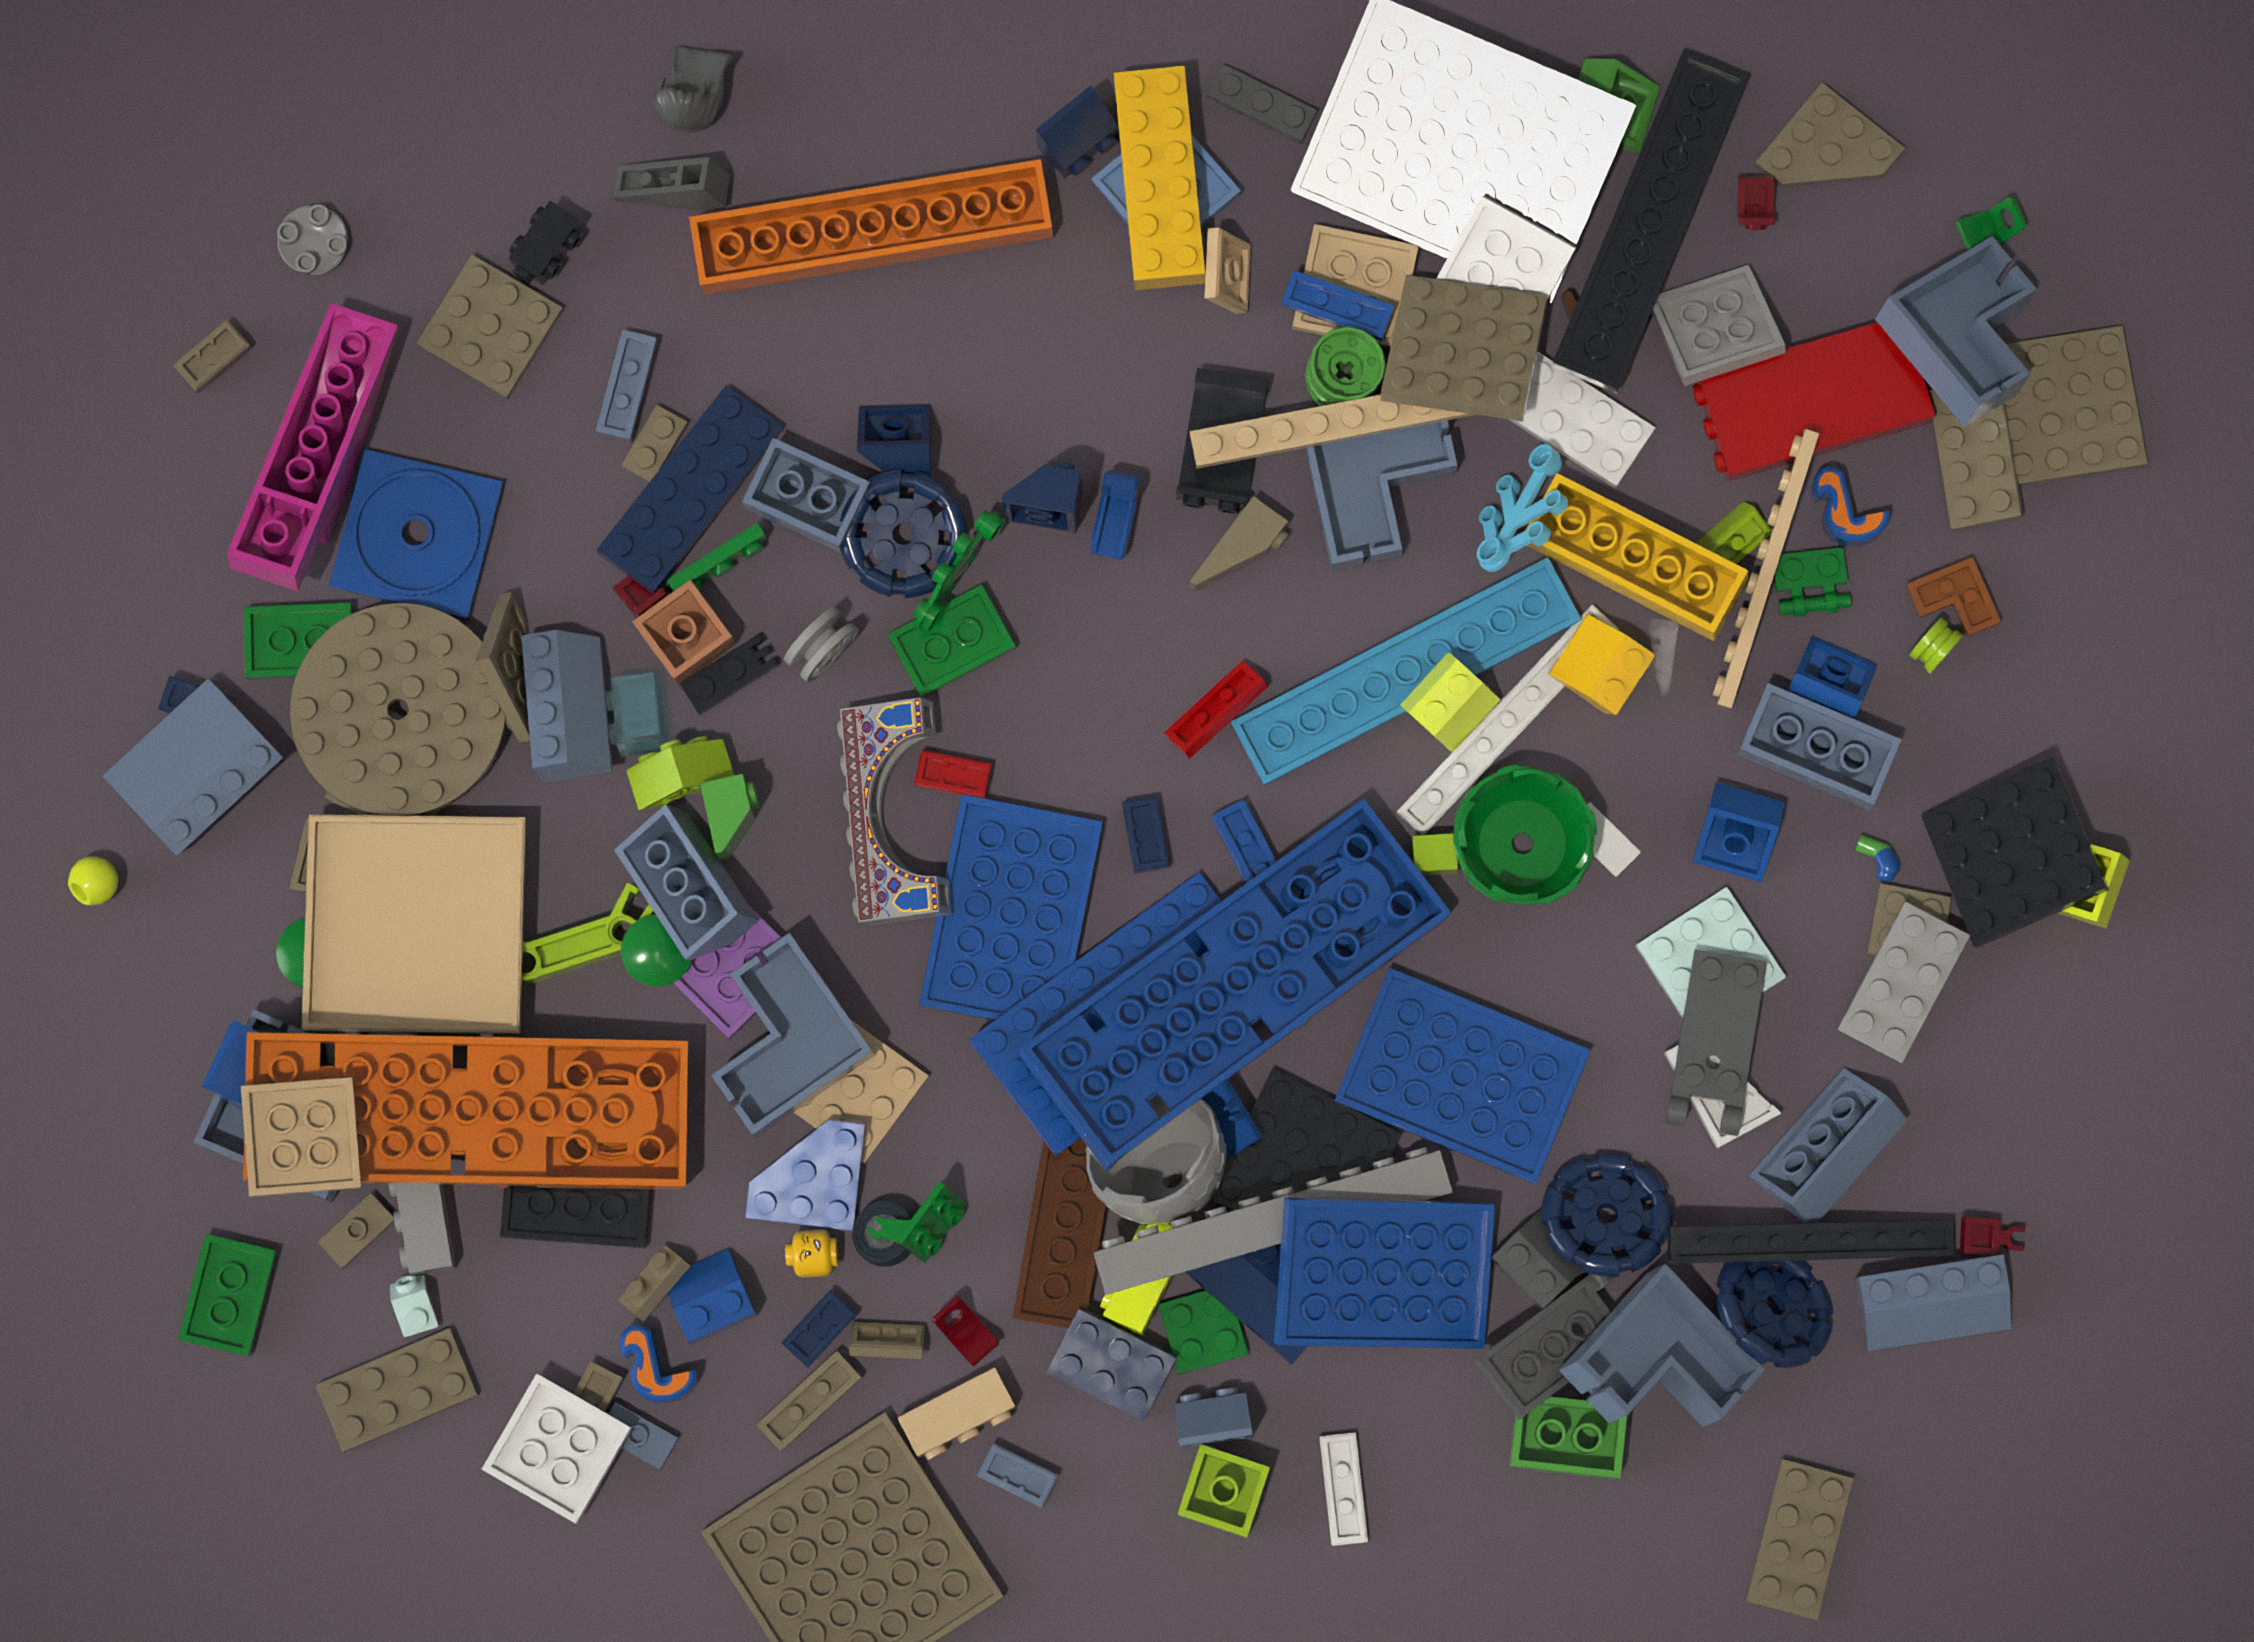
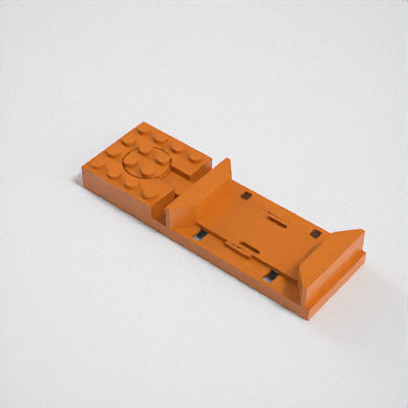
M247 1032L245 1086L352 1077L361 1183L497 1185L499 1188H507L509 1185H524L540 1188L683 1190L686 1187L688 1041ZM320 1043L335 1044V1066H320ZM453 1046H467V1069H452ZM244 1137L243 1181H248ZM451 1155H465V1175H450Z

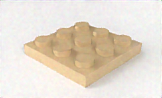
M1314 224L1304 274L1394 305V310L1382 342L1376 340L1381 348L1390 349L1406 275L1413 276L1419 245ZM1295 311L1292 325L1293 330L1322 336L1333 329L1342 328Z
M852 1021L875 1056L793 1113L815 1129L829 1118L866 1122L862 1163L866 1164L929 1076Z
M352 1077L241 1086L249 1197L361 1188Z

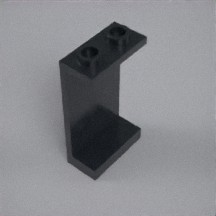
M1197 368L1179 485L1176 491V500H1182V505L1201 509L1204 507V504L1218 506V511L1223 513L1239 514V510H1243L1248 504L1255 458L1197 469L1190 431L1262 418L1267 391V379Z

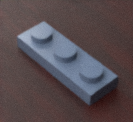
M622 329L596 427L597 434L628 442L632 441L658 342L656 337Z

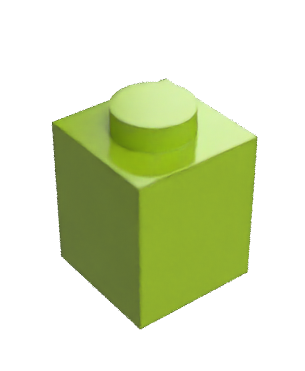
M1453 833L1412 836L1413 863L1423 876L1457 874L1459 862L1454 850Z

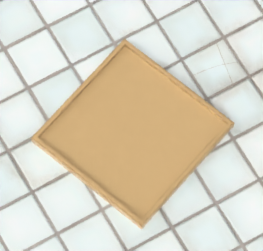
M309 815L302 1030L309 1032L520 1034L527 819L525 817Z

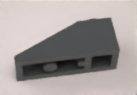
M710 157L618 165L613 198L616 201L692 210L725 207L730 174Z

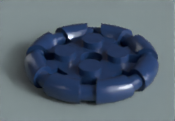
M902 469L890 470L868 479L870 485L845 537L841 553L849 570L853 568L861 578L859 581L870 590L891 597V594L905 595V598H915L934 591L937 583L931 580L942 562L952 566L958 555L952 551V547L963 532L968 533L967 521L958 499L954 500L946 491L948 487L935 477L920 471H916V474L901 473ZM900 487L914 488V498H899ZM857 489L845 504L840 518L841 522H843L858 491ZM879 494L886 503L875 511L868 502ZM934 499L943 509L936 516L926 507ZM857 523L869 524L867 537L856 536ZM898 524H908L913 529L914 537L909 543L900 544L895 541L893 529ZM939 530L950 532L949 545L938 544ZM871 551L874 557L880 561L874 568H871L863 559ZM932 557L938 566L930 573H927L921 565ZM893 569L907 570L906 581L892 580Z
M1596 1152L1595 1157L1587 1159L1580 1156L1567 1163L1553 1177L1555 1182L1551 1188L1546 1189L1543 1196L1541 1217L1542 1224L1547 1225L1549 1234L1547 1239L1564 1261L1568 1264L1572 1262L1584 1268L1583 1272L1602 1277L1619 1276L1620 1272L1631 1270L1633 1273L1652 1262L1660 1254L1662 1242L1668 1240L1667 1226H1672L1673 1212L1672 1205L1666 1201L1665 1194L1667 1190L1659 1177L1645 1164L1641 1167L1630 1161V1156L1614 1152ZM1599 1171L1601 1179L1590 1182L1588 1173ZM1623 1174L1635 1179L1631 1187L1628 1182L1621 1180ZM1566 1190L1575 1194L1573 1202L1564 1198ZM1651 1200L1653 1208L1643 1211L1641 1202ZM1602 1208H1609L1615 1212L1617 1219L1612 1223H1603L1598 1219L1596 1213ZM1570 1220L1572 1229H1563L1561 1222ZM1640 1229L1650 1234L1648 1239L1642 1240L1637 1237ZM1584 1242L1595 1247L1591 1255L1580 1250ZM1624 1249L1626 1256L1616 1258L1612 1253Z
M1807 1261L1725 1262L1720 1270L1716 1283L1717 1287L1720 1288L1719 1295L1716 1296V1303L1721 1321L1726 1331L1730 1330L1737 1339L1736 1344L1749 1356L1763 1364L1772 1362L1777 1368L1802 1366L1811 1361V1356H1818L1830 1339L1833 1327L1829 1323V1315L1833 1314L1830 1296L1823 1281L1818 1282L1811 1273L1813 1267ZM1771 1263L1779 1265L1777 1272L1771 1271ZM1746 1270L1752 1276L1751 1278L1747 1275ZM1767 1300L1775 1303L1778 1308V1315L1772 1312L1771 1308L1767 1305ZM1808 1314H1814V1322L1807 1320ZM1746 1318L1754 1330L1749 1332L1741 1320ZM1793 1337H1796L1800 1344H1798Z

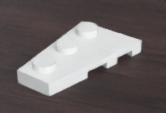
M1678 1046L1664 1053L1673 1071ZM1709 1056L1706 1059V1064L1710 1069H1716L1720 1065V1060L1716 1056ZM1747 1082L1739 1135L1721 1134L1720 1123L1724 1102L1689 1096L1693 1107L1717 1149L1782 1114Z

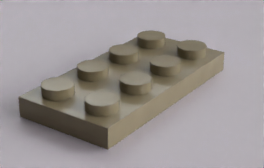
M1928 390L1936 415L1933 422L1951 530L1958 531L2024 518L2005 403L1994 410L1991 408L1987 414L1964 427L1934 390Z
M451 1328L315 1385L343 1453L479 1396Z
M1781 1459L1745 1602L1818 1621L1854 1478Z

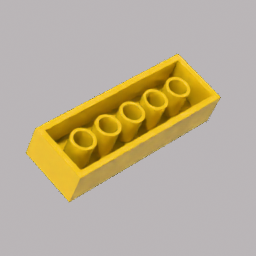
M1185 66L1114 73L1135 290L1205 284V265Z
M1556 473L1543 498L1550 491L1558 490L1567 497L1568 506L1559 515H1554L1549 511L1529 522L1527 528L1535 521L1542 522L1550 529L1551 535L1549 540L1542 546H1536L1533 543L1526 546L1715 642L1749 580L1748 570Z

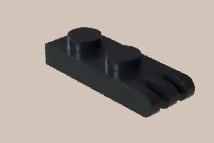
M762 633L680 683L699 716L781 664L777 657L770 659L765 664L762 660L773 653L770 645L756 652L755 647L761 645L766 640Z

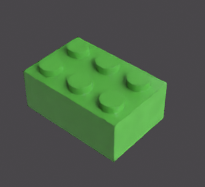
M1550 1396L1520 1420L1514 1415L1509 1468L1619 1480L1621 1479L1627 1415L1608 1423L1587 1400Z

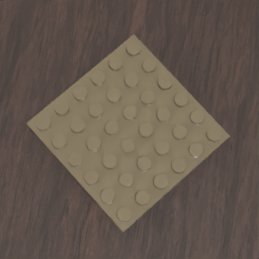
M886 1412L701 1531V1534L770 1642H936L1004 1598Z

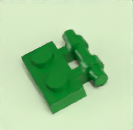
M1843 547L1780 555L1773 577L1775 593L1790 591L1791 600L1778 601L1779 615L1793 614L1794 617L1805 616L1806 612L1825 610L1826 614L1836 613L1837 609L1851 607L1850 594L1836 595L1834 586L1847 585L1848 583ZM1822 588L1823 596L1803 597L1802 590Z

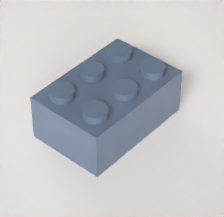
M772 438L742 503L745 510L841 553L845 537L850 530L870 482ZM857 489L858 491L843 522H841L840 518L845 504Z

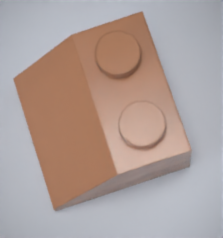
M691 580L632 621L677 686L735 645L732 635Z

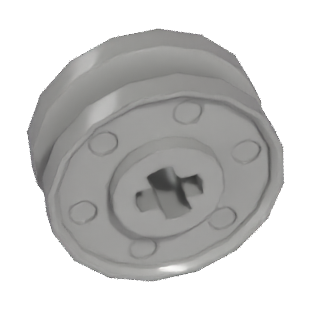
M836 607L828 609L813 621L795 640L783 658L784 662L790 667L796 666L804 660L807 661L800 674L806 683L814 681L829 669L847 650L859 632V629L852 622L841 627L839 630L835 629L842 617V612Z

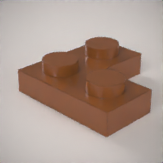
M1973 557L1907 583L1905 586L1919 619L1953 606L1967 638L2001 623Z

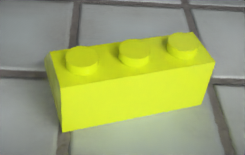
M1140 1224L1136 1232L1158 1226L1160 1233L1170 1230L1172 1227L1169 1224ZM1135 1233L1133 1240L1138 1239L1137 1233ZM1172 1276L1105 1295L1100 1304V1307L1105 1309L1103 1318L1143 1337Z

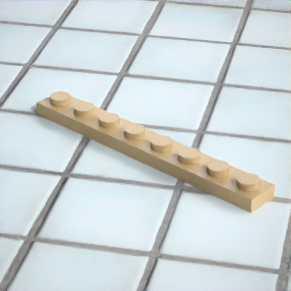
M1381 395L1194 430L1190 431V438L1196 468L1198 469L1453 420L1475 414L1381 401Z
M1805 429L1802 437L1798 435L1794 437L1789 456L1795 457L1791 471L1784 469L1778 490L1784 491L1780 505L1773 504L1767 524L1772 525L1773 529L1769 540L1762 538L1756 556L1757 559L1762 560L1758 574L1752 572L1745 593L1751 594V598L1747 608L1740 607L1734 627L1740 628L1737 642L1729 641L1723 661L1730 664L1726 676H1718L1713 691V696L1719 697L1717 701L1718 706L1728 709L1732 708L1819 436L1817 432Z

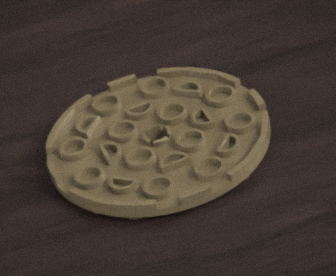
M390 603L369 607L347 616L329 628L315 642L302 661L294 681L290 702L291 729L295 745L302 761L315 780L340 802L372 815L421 816L435 812L459 800L477 781L483 778L496 758L495 755L506 727L505 715L499 703L493 700L490 686L485 676L481 675L477 669L476 656L479 654L483 642L467 626L452 616L434 608L408 603ZM396 700L403 701L408 705L407 715L400 720L391 718L388 713L390 706Z

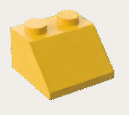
M1586 614L1551 667L1548 675L1603 713L1617 715L1655 657V654L1626 634Z

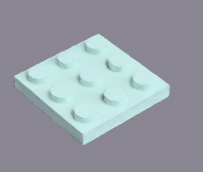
M1727 887L1635 946L1682 1019L1695 949L1765 961L1766 968L1762 993L1786 978Z

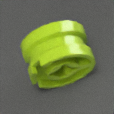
M1941 617L1914 647L1909 656L1915 661L1920 660L1923 662L1924 669L1931 674L1961 640L1963 635L1958 630L1952 631L1948 628V622Z

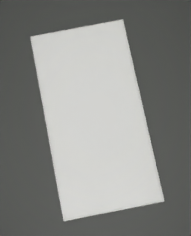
M1589 802L1587 806L1595 815L1597 834L1595 835L1593 849L1594 856L1617 877L1641 851Z

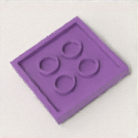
M753 909L752 911L759 920L733 944L693 959L687 972L673 983L729 1040L756 1014L730 976V973L756 955L761 963L765 965L769 961L763 951L781 939Z

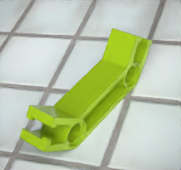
M627 883L612 913L608 917L528 943L523 941V957L528 955L535 957L536 965L531 972L522 973V983L534 984L620 956L622 942L615 939V931L622 924L631 925L637 921L626 915L633 896L637 897L640 889ZM649 904L640 919L645 916L656 915Z

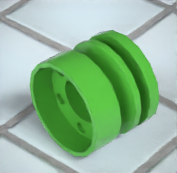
M1343 327L1331 330L1319 339L1307 362L1304 378L1308 393L1319 406L1373 396L1384 374L1385 360L1383 350L1374 337L1361 329ZM1346 369L1350 372L1348 378L1338 379L1336 377L1338 371L1342 372Z

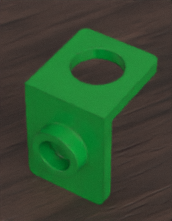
M2013 196L2007 197L1988 211L1956 221L1957 228L1967 250L1991 236L1999 244H2003L2027 227ZM2005 209H2008L2013 215L2014 224L2012 228L2007 227L2004 223L2003 212Z

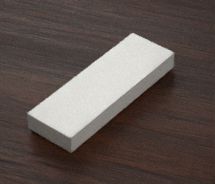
M1356 1432L1319 1436L1331 1546L1368 1542Z

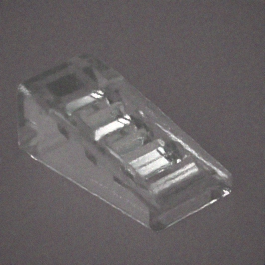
M1651 618L1649 620L1648 633L1651 652L1655 654L1652 662L1658 697L1666 698L1670 691L1679 624L1675 621Z

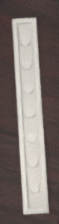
M1593 605L1581 616L1583 620L1585 615L1589 614L1614 629H1619ZM1581 621L1571 626L1400 807L1397 814L1417 833L1426 835L1562 691L1565 686L1548 675V672Z

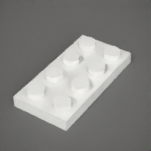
M1537 352L1524 420L1510 421L1616 489L1654 432L1655 427L1578 377L1551 367L1553 361Z

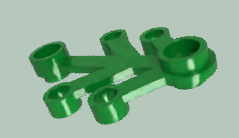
M984 510L974 525V528L978 530L974 539L964 532L959 536L952 547V551L958 554L952 566L945 562L938 566L931 578L937 585L930 599L923 598L913 613V616L917 618L915 622L917 628L924 627L928 631L933 628L945 608L941 603L955 589L957 585L956 579L975 560L977 552L974 550L982 539L989 543L993 541L1005 523L1006 519L995 511L990 513Z

